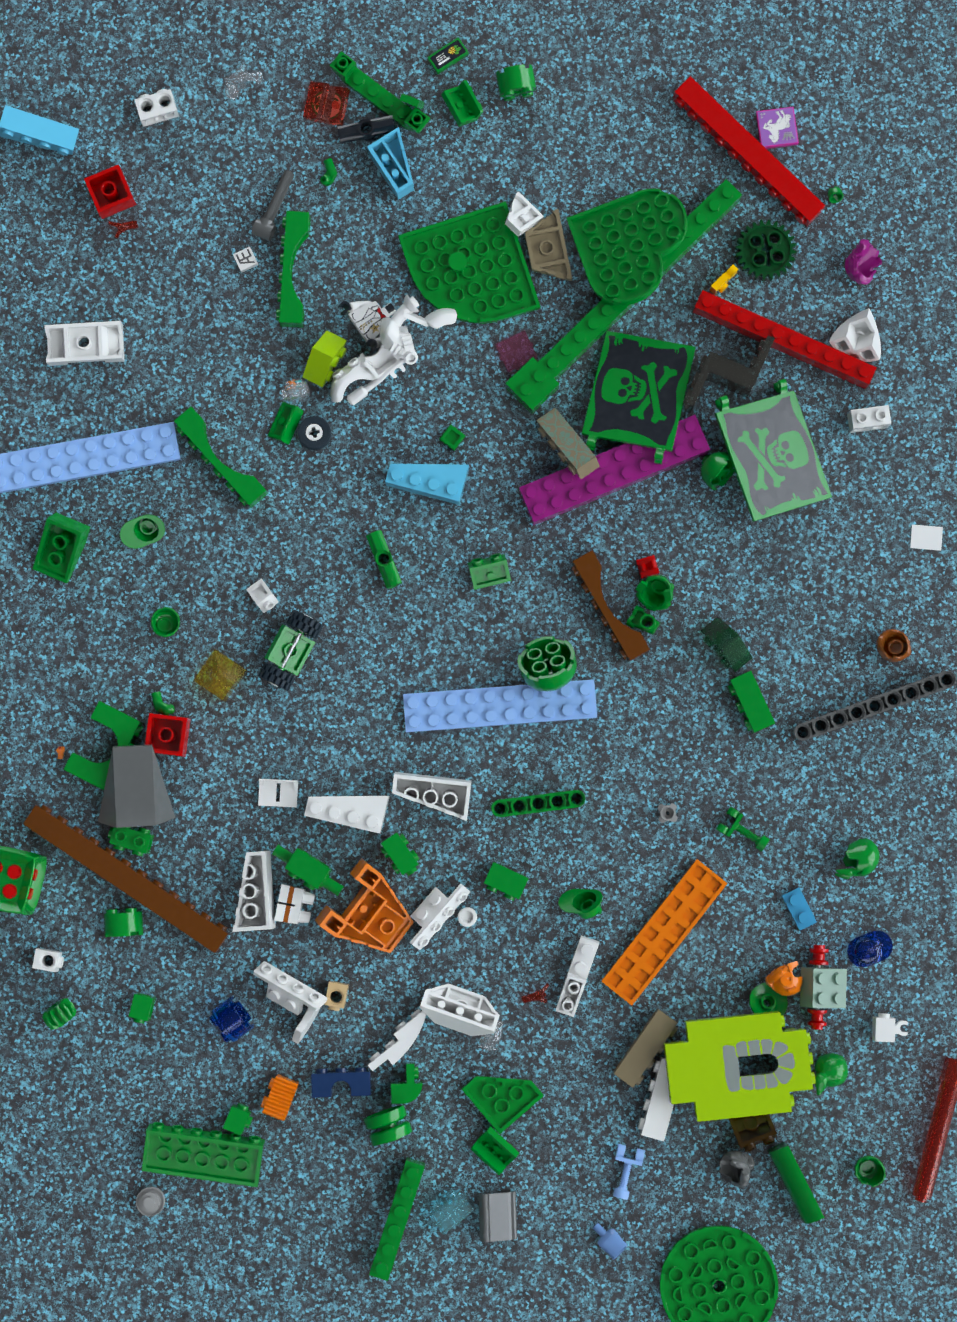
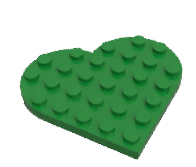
M653 188L631 193L567 218L592 290L599 298L614 305L638 303L656 290L663 276L664 266L662 257L673 252L681 244L688 227L687 214L682 202L672 193L668 194L661 191V189Z

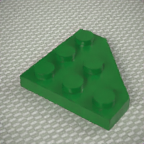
M475 1076L462 1088L463 1092L499 1134L544 1096L532 1080Z

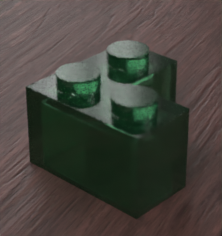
M718 616L701 630L704 636L703 642L709 648L713 647V651L719 657H722L720 662L726 669L730 667L736 672L753 658L739 634Z

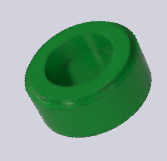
M461 252L452 253L448 259L450 269L455 272L463 271L467 267V257Z

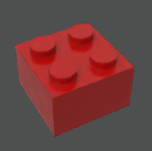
M119 164L84 178L97 212L102 219L137 205Z
M149 713L145 745H152L154 752L157 754L186 757L191 719Z

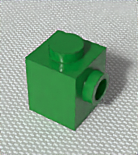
M242 1103L233 1104L223 1129L241 1136L245 1127L249 1129L253 1117L250 1115L252 1111L248 1110L249 1107Z

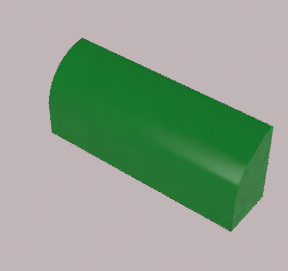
M782 1142L768 1149L767 1151L802 1221L805 1224H809L825 1218L789 1146Z

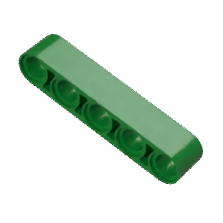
M580 790L501 799L492 804L491 811L496 817H508L578 808L584 804L585 795ZM575 793L582 797V801L578 805L573 804L571 801V796ZM554 796L562 798L563 803L560 807H555L552 804ZM537 798L542 799L544 803L543 808L535 809L533 807V800ZM516 801L524 803L525 808L523 811H515L513 805ZM496 804H504L506 809L503 814L495 812L494 807Z

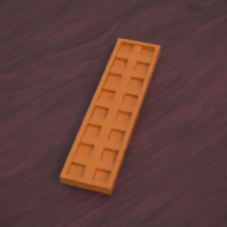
M696 859L601 982L630 1005H633L728 883Z

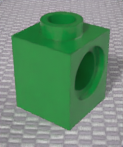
M138 992L135 993L129 1017H132L134 1022L143 1024L145 1021L151 1020L156 997Z

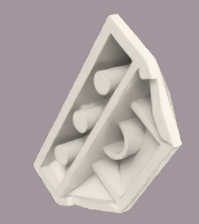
M451 984L426 989L420 1005V1009L434 1023L470 1036L494 1034L500 1016L485 996Z

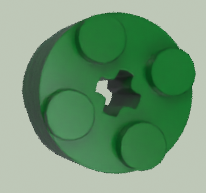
M525 64L503 68V73L496 72L499 95L504 97V101L514 100L515 96L522 95L523 98L531 97L537 89L532 65H529V68H525Z

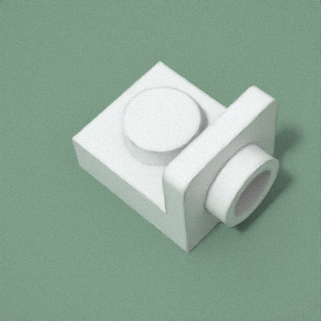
M262 578L246 589L263 613L272 609L279 602Z

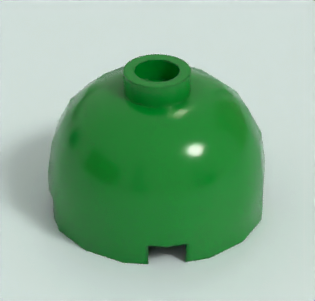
M719 451L706 455L701 462L700 474L702 480L712 490H717L716 486L718 485L721 487L725 485L735 472L730 456L725 452Z

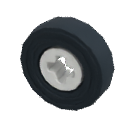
M319 416L305 418L298 427L300 443L310 450L324 448L331 439L329 423ZM314 428L316 431H320L316 438L313 435H309Z

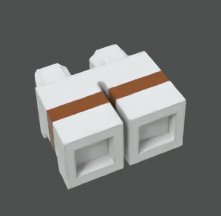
M281 884L278 902L294 904L295 906L278 903L274 921L299 924V922L309 923L311 912L301 910L303 903L313 905L315 895L306 892V889Z

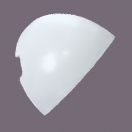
M869 308L847 319L836 329L829 342L833 348L854 356L864 362L880 360V337L876 322Z

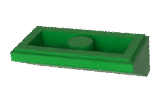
M282 402L268 437L289 445L304 411L295 405Z

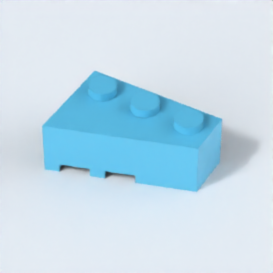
M398 127L367 146V150L372 161L399 200L414 191V185Z

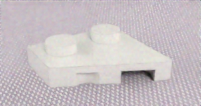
M517 192L505 224L517 236H520L535 226L544 216L520 192Z

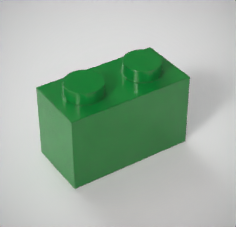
M493 862L484 883L487 884L486 889L497 893V890L505 893L504 897L514 901L515 898L520 899L529 878Z

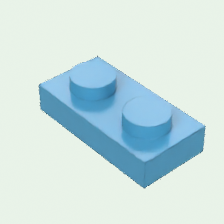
M800 887L782 895L799 931L817 923Z

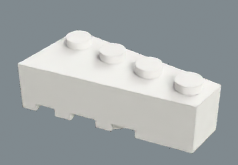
M401 772L394 773L393 794L467 821L471 780Z
M390 796L308 797L304 816L381 834Z
M271 851L246 852L242 885L239 891V902L236 908V919L232 932L274 929L276 925L274 921Z

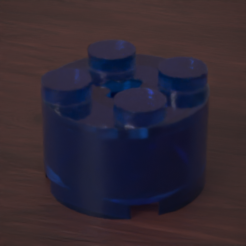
M230 996L211 1011L212 1015L209 1017L211 1023L215 1027L218 1026L222 1031L221 1036L226 1042L230 1040L236 1042L254 1028V1023L252 1025L249 1023L252 1019L239 1001L237 1003L232 1001L234 999L233 996Z

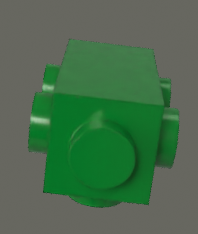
M111 827L108 838L110 839L109 843L114 844V849L124 851L125 848L131 849L132 854L143 857V854H149L154 835L150 834V830L140 827L139 830L131 829V827Z
M396 832L381 843L383 847L380 850L386 858L390 856L394 862L391 866L397 874L401 873L402 876L405 874L410 876L418 870L416 866L419 865L417 861L420 858L414 850L410 851L406 845L409 842L403 833L399 835Z

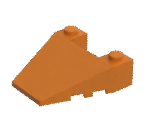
M361 858L350 874L364 886L342 915L326 905L315 921L334 937L391 953L414 921L398 900L383 875Z

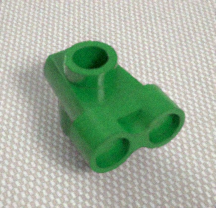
M637 605L628 618L626 625L632 629L636 627L654 635L660 622L655 620L652 615L645 613V609ZM648 622L652 624L650 627H645V624Z

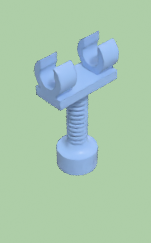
M618 1144L615 1160L624 1162L620 1186L614 1188L613 1196L628 1200L630 1191L626 1187L630 1175V1167L632 1164L642 1166L645 1150L637 1148L634 1160L624 1157L626 1146Z

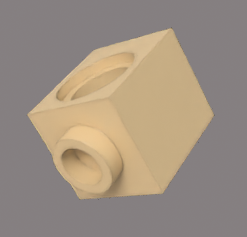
M329 981L326 994L327 1001L324 1005H328V1009L340 1011V1008L344 1009L349 984ZM332 992H340L342 995L341 1001H333L331 998Z

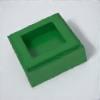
M450 425L439 440L455 451L466 435L453 425Z

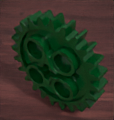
M769 219L766 224L760 220L759 226L753 222L752 229L747 226L745 228L747 233L741 232L740 236L742 238L737 239V243L740 245H737L735 250L740 252L735 257L741 258L738 261V265L744 264L742 271L748 269V276L755 274L754 280L761 276L762 282H764L766 277L772 281L774 275L779 279L780 272L786 275V268L791 269L792 265L790 263H794L796 260L792 256H795L797 251L792 249L796 248L797 243H791L795 237H788L790 230L784 232L785 225H782L780 228L777 227L778 221L771 225ZM762 235H765L766 250L769 251L768 256H766V251H762L765 245ZM769 237H776L778 243L770 242ZM757 240L760 245L753 246L750 241ZM779 255L782 260L777 262L772 256ZM767 257H768V261H769V263H770V266H767V262H766V261H767ZM755 258H760V259H762L763 264H761V265L756 264V263L754 262V259H755Z

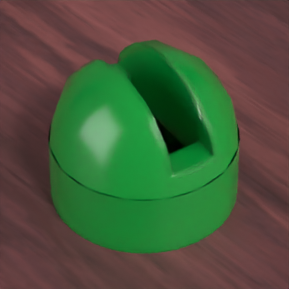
M834 186L832 189L830 188L827 192L831 203H838L844 197L842 190L837 186Z

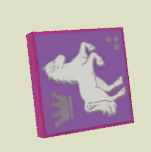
M794 107L756 111L759 141L766 149L798 145Z

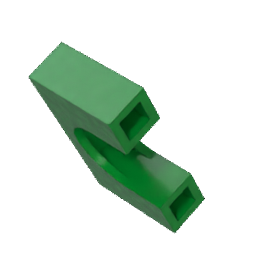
M101 701L98 702L91 716V719L113 730L117 737L118 746H133L135 738L141 735L144 728L142 727L143 722ZM72 752L63 770L104 790L110 759L103 763H94Z

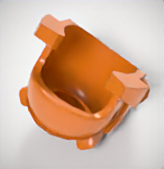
M798 962L788 963L774 969L765 977L766 984L782 996H791L801 991L803 976L795 977L792 972L798 966Z

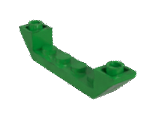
M342 51L330 64V68L348 87L387 116L392 115L394 121L404 129L419 134L430 121V117L418 108L411 109L359 70L356 62Z

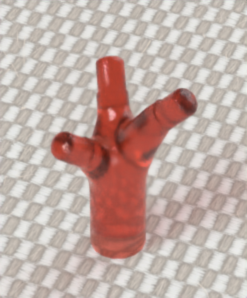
M137 220L123 223L108 222L109 225L118 228L115 235L116 238L126 230L138 228Z
M546 983L537 992L522 996L523 1004L532 1001L547 1003V999L543 997L547 995L544 992L550 985Z

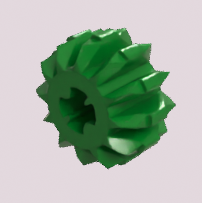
M68 998L57 1001L43 1013L44 1023L51 1030L62 1027L76 1015L75 1006Z

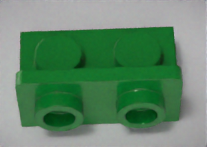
M493 554L490 558L486 559L475 558L468 563L474 590L511 581L505 554Z

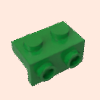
M463 80L459 86L445 90L441 94L459 127L477 121L483 113L482 106L467 80Z
M491 1126L471 1147V1150L498 1175L519 1154Z

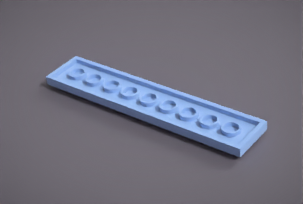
M169 422L0 454V493L181 460L175 423Z
M594 679L570 681L564 687L548 692L533 689L529 685H514L403 694L406 733L597 718Z

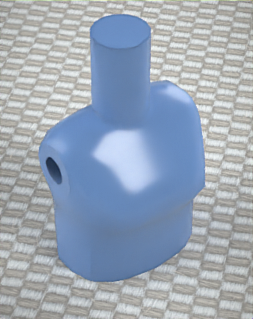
M599 1223L593 1227L600 1236L598 1245L613 1260L627 1248L628 1245L614 1229L605 1231Z

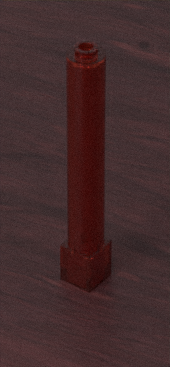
M947 1056L945 1057L941 1072V1084L912 1191L915 1200L926 1203L927 1200L931 1201L957 1102V1059Z

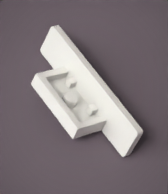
M460 884L447 897L435 887L410 916L422 927L410 943L419 950L425 947L430 938L441 929L443 923L454 914L455 909L467 899L470 891Z
M265 961L253 972V975L268 983L266 997L296 1015L302 1012L303 1004L318 1011L327 1001L326 996Z

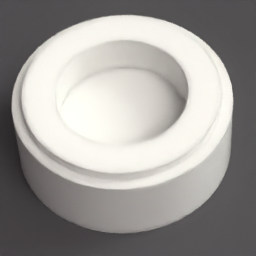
M465 907L459 911L458 921L461 925L470 927L475 924L477 913L474 909Z

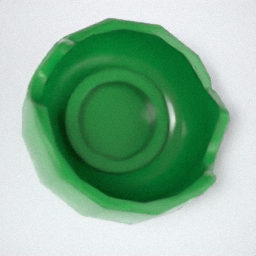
M163 607L152 615L151 628L158 636L165 638L173 636L179 629L180 617L174 609Z
M865 1155L859 1158L854 1166L855 1176L861 1184L876 1187L882 1184L886 1177L883 1163L875 1156Z

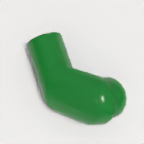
M332 158L323 161L326 173L323 177L321 176L320 182L325 186L332 185L337 177V171Z
M160 691L151 693L153 705L157 712L162 715L174 713V706L162 701Z

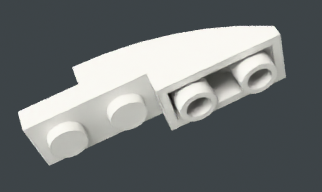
M581 935L555 1011L574 1017L599 946V941Z
M420 1009L416 1010L410 1015L412 1019L409 1022L405 1023L403 1021L395 1027L396 1032L394 1036L398 1040L396 1042L394 1039L384 1046L386 1048L381 1054L376 1052L369 1058L371 1062L368 1066L372 1071L387 1059L394 1065L409 1050L425 1021L426 1014Z

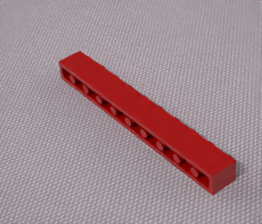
M691 76L674 92L673 99L675 104L679 108L683 107L687 111L688 116L693 121L696 120L705 133H710L720 147L723 146L727 149L729 156L734 160L737 159L746 172H751L755 176L756 182L764 185L773 198H778L782 202L783 208L791 211L800 224L808 226L824 210L825 205Z
M702 290L693 310V313L864 389L869 386L877 368Z

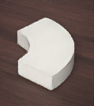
M308 1007L295 1029L292 1038L293 1042L299 1044L319 1010L315 1011Z

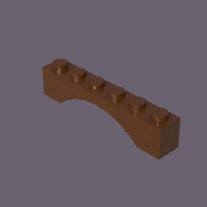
M593 550L572 561V572L576 578L579 576L583 583L580 585L585 594H590L592 598L590 602L595 611L598 609L602 616L599 618L604 627H609L611 631L609 635L614 644H619L621 648L619 653L622 658L631 662L648 652L650 648L642 634L622 624L608 608L601 589L602 565Z

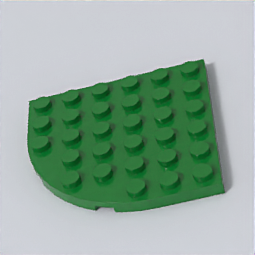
M506 201L398 235L409 272L419 292L437 310L442 308L455 309L457 313L456 320L476 324L495 323L541 309L518 237L505 224L509 213ZM454 252H461L467 257V267L461 272H455L449 267L448 259Z

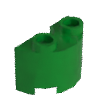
M137 908L125 909V913H118L117 909L106 910V914H104L105 937L143 935L142 912H137Z

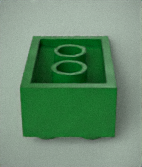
M57 512L48 517L33 569L67 584L86 544L90 526Z

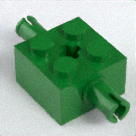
M278 844L272 855L286 863L285 869L288 870L287 874L296 880L301 878L305 881L303 884L311 890L324 887L338 896L344 887L330 878V873L333 870L331 867L301 848H297L294 853H291Z

